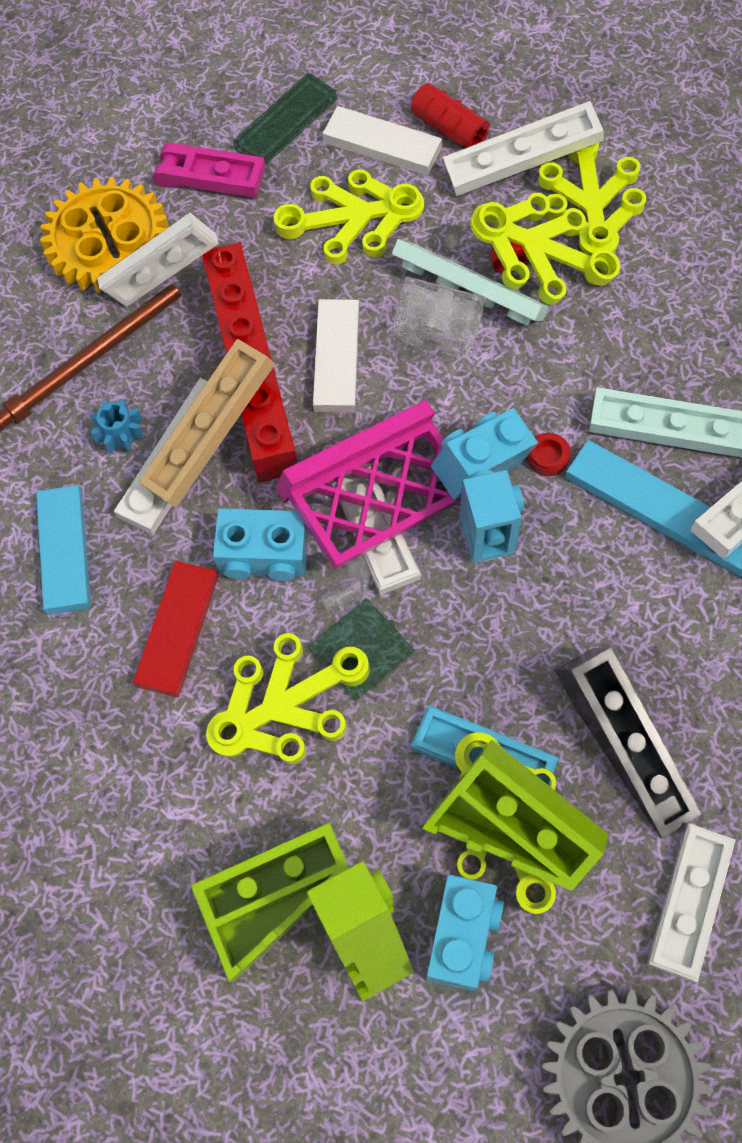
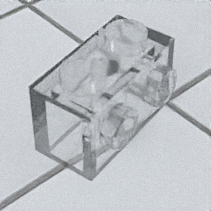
M406 276L393 321L394 334L400 335V341L414 346H423V342L439 345V351L451 356L462 357L463 352L472 354L487 298Z

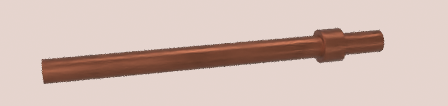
M170 284L21 396L15 394L2 404L4 408L0 410V432L14 421L19 424L31 415L30 409L178 300L181 294L177 287Z

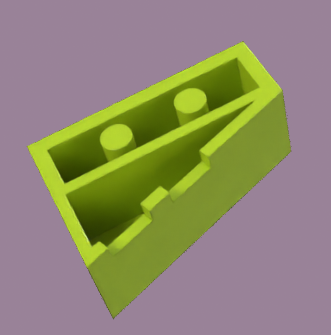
M493 740L488 743L442 799L422 827V829L433 834L441 832L467 843V848L481 853L484 850L512 862V867L570 891L578 885L604 855L608 839L607 832Z
M330 823L191 885L229 982H235L314 908L307 891L349 869Z
M364 861L307 891L362 1002L414 973L391 915L395 912L392 900L394 897L379 869L370 874Z

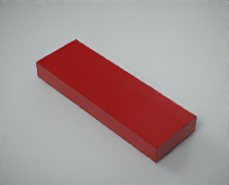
M179 561L174 562L133 680L135 687L179 698L219 577L217 570Z

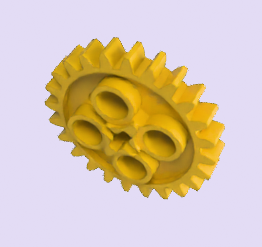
M110 177L107 185L101 186L99 179L94 178L92 188H87L80 182L79 193L74 194L66 190L65 194L68 199L66 202L60 200L53 201L57 212H45L48 223L40 226L44 237L40 238L44 249L43 253L49 266L52 265L56 276L63 275L68 285L73 284L77 280L80 289L84 291L90 283H93L96 292L100 293L102 290L99 289L97 279L99 276L169 228L162 203H157L155 194L153 192L146 194L142 184L132 190L129 179L124 180L120 186H117L114 177ZM92 211H98L109 237L113 240L115 249L120 256L119 258H113L106 240L91 213Z

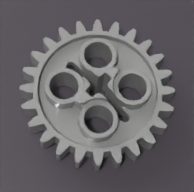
M608 990L605 992L603 1007H601L593 995L585 998L587 1014L572 1006L568 1009V1012L574 1024L571 1027L562 1022H557L554 1025L556 1031L563 1039L561 1043L554 1041L545 1043V1047L556 1055L555 1062L544 1063L540 1066V1069L545 1072L554 1074V1082L541 1087V1090L544 1093L557 1094L558 1102L547 1111L549 1115L565 1114L567 1120L559 1131L562 1136L577 1131L580 1134L577 1143H684L680 1136L683 1132L693 1136H700L701 1131L691 1119L694 1114L705 1116L710 1114V1111L697 1101L699 1094L713 1093V1087L699 1082V1074L705 1073L712 1068L711 1064L695 1061L694 1054L704 1047L703 1042L687 1043L684 1038L692 1026L691 1023L686 1022L677 1026L671 1023L675 1013L673 1006L667 1007L658 1014L655 1012L656 996H648L643 1004L639 1006L637 1005L635 990H628L624 996L623 1003L619 1004L614 991ZM615 1029L620 1030L622 1033V1051L627 1071H636L638 1082H633L629 1088L633 1107L639 1121V1125L635 1129L630 1126L627 1090L625 1086L616 1085L614 1081V1074L622 1072L621 1058L613 1038V1031ZM640 1032L650 1034L658 1046L656 1058L650 1063L640 1060L634 1050V1040ZM589 1039L600 1041L607 1050L606 1064L600 1070L588 1067L582 1057L583 1046ZM655 1086L661 1088L669 1100L666 1114L658 1119L652 1117L645 1107V1096ZM603 1093L610 1095L616 1101L618 1107L616 1120L607 1126L599 1124L592 1112L594 1100Z

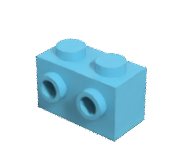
M514 408L499 416L495 411L481 418L474 425V429L466 433L463 429L456 430L441 442L443 448L431 464V468L454 501L461 498L463 479H467L471 475L484 470H491L494 473L504 470L510 471L520 465L538 444V441Z
M484 470L471 475L467 479H463L460 520L473 563L515 554L522 519L520 511H524V502L519 485H511L507 470L495 473L491 470Z
M218 508L213 559L218 572L224 573L226 577L231 579H248L251 574L268 575L269 578L277 581H290L295 576H306L309 530L297 511Z
M448 874L427 973V982L473 993L478 989L479 980L489 982L494 951L485 950L489 930H499L504 901L495 899L497 885Z

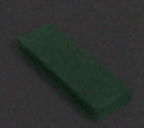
M308 72L233 140L234 149L240 154L264 157L266 166L337 100L336 90Z

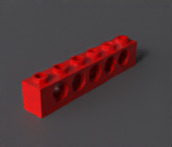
M241 242L212 248L202 256L226 354L234 342L239 339L271 359ZM273 367L241 413L258 483L278 479L283 470L298 463Z

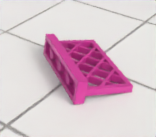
M427 400L283 470L275 488L284 503L291 502L334 570L461 502V498L454 501L448 492L435 489L437 475L431 468V464L442 450L441 442L444 438L431 421L435 412ZM426 436L435 449L434 459L412 454L413 443ZM406 446L405 451L399 450ZM386 456L403 461L400 477L378 472L379 460ZM371 464V469L364 468ZM409 464L431 470L428 486L406 480ZM352 474L368 479L365 496L341 490L344 477ZM374 481L397 488L394 505L371 498ZM336 482L335 488L329 486L332 483ZM406 490L426 496L424 509L416 512L400 507L403 491ZM313 493L332 497L329 515L312 511L304 498ZM433 499L439 500L436 503L432 504ZM338 500L362 506L358 524L335 517ZM368 508L391 514L389 528L381 531L365 526ZM398 517L404 518V520L397 523ZM321 524L326 525L325 530L323 529ZM332 527L355 533L354 546L340 554L330 539ZM362 536L369 537V539L361 542Z

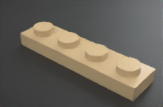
M237 339L141 477L139 483L177 508L275 363L266 355Z

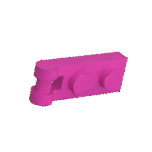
M166 143L160 154L162 163L156 166L153 181L158 186L167 188L178 185L256 198L266 168L264 157Z

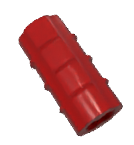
M425 83L418 89L412 99L411 113L424 121L425 125H430L436 129L440 135H445L451 139L454 144H458L465 149L485 141L489 133V121L478 115L475 110L464 106L460 100H455L449 96L446 91L440 90L431 83Z

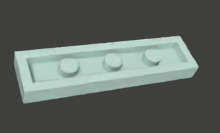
M398 239L392 254L403 259L401 267L422 276L425 270L438 275L437 284L455 292H458L460 286L473 292L471 297L473 301L493 309L496 302L509 309L506 316L520 323L529 325L531 319L543 321L550 306L516 290L509 289L501 283L410 241Z
M596 388L589 432L742 458V411Z

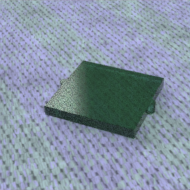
M367 598L307 646L309 651L325 668L332 665L335 654L342 648L356 647L366 654L370 665L368 678L362 684L353 687L339 683L355 702L415 653V649L395 629V622L387 620ZM353 657L346 658L342 663V668L348 671L353 670L357 667L358 660Z

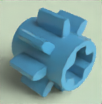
M121 399L119 403L103 401L97 414H90V419L94 427H96L90 432L95 443L104 442L108 452L111 454L115 448H125L130 451L131 444L135 438H143L144 436L140 425H138L143 421L138 408L129 411L125 399Z

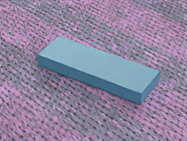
M79 485L36 491L43 610L47 615L90 609L91 600L82 490Z
M430 705L426 709L411 744L412 751L458 770L460 769L455 761L457 745L465 736L475 732L491 735L504 750L520 763L535 770L544 768L553 773L559 757ZM476 748L471 752L470 761L472 763L483 749ZM536 775L549 785L550 779L546 775Z

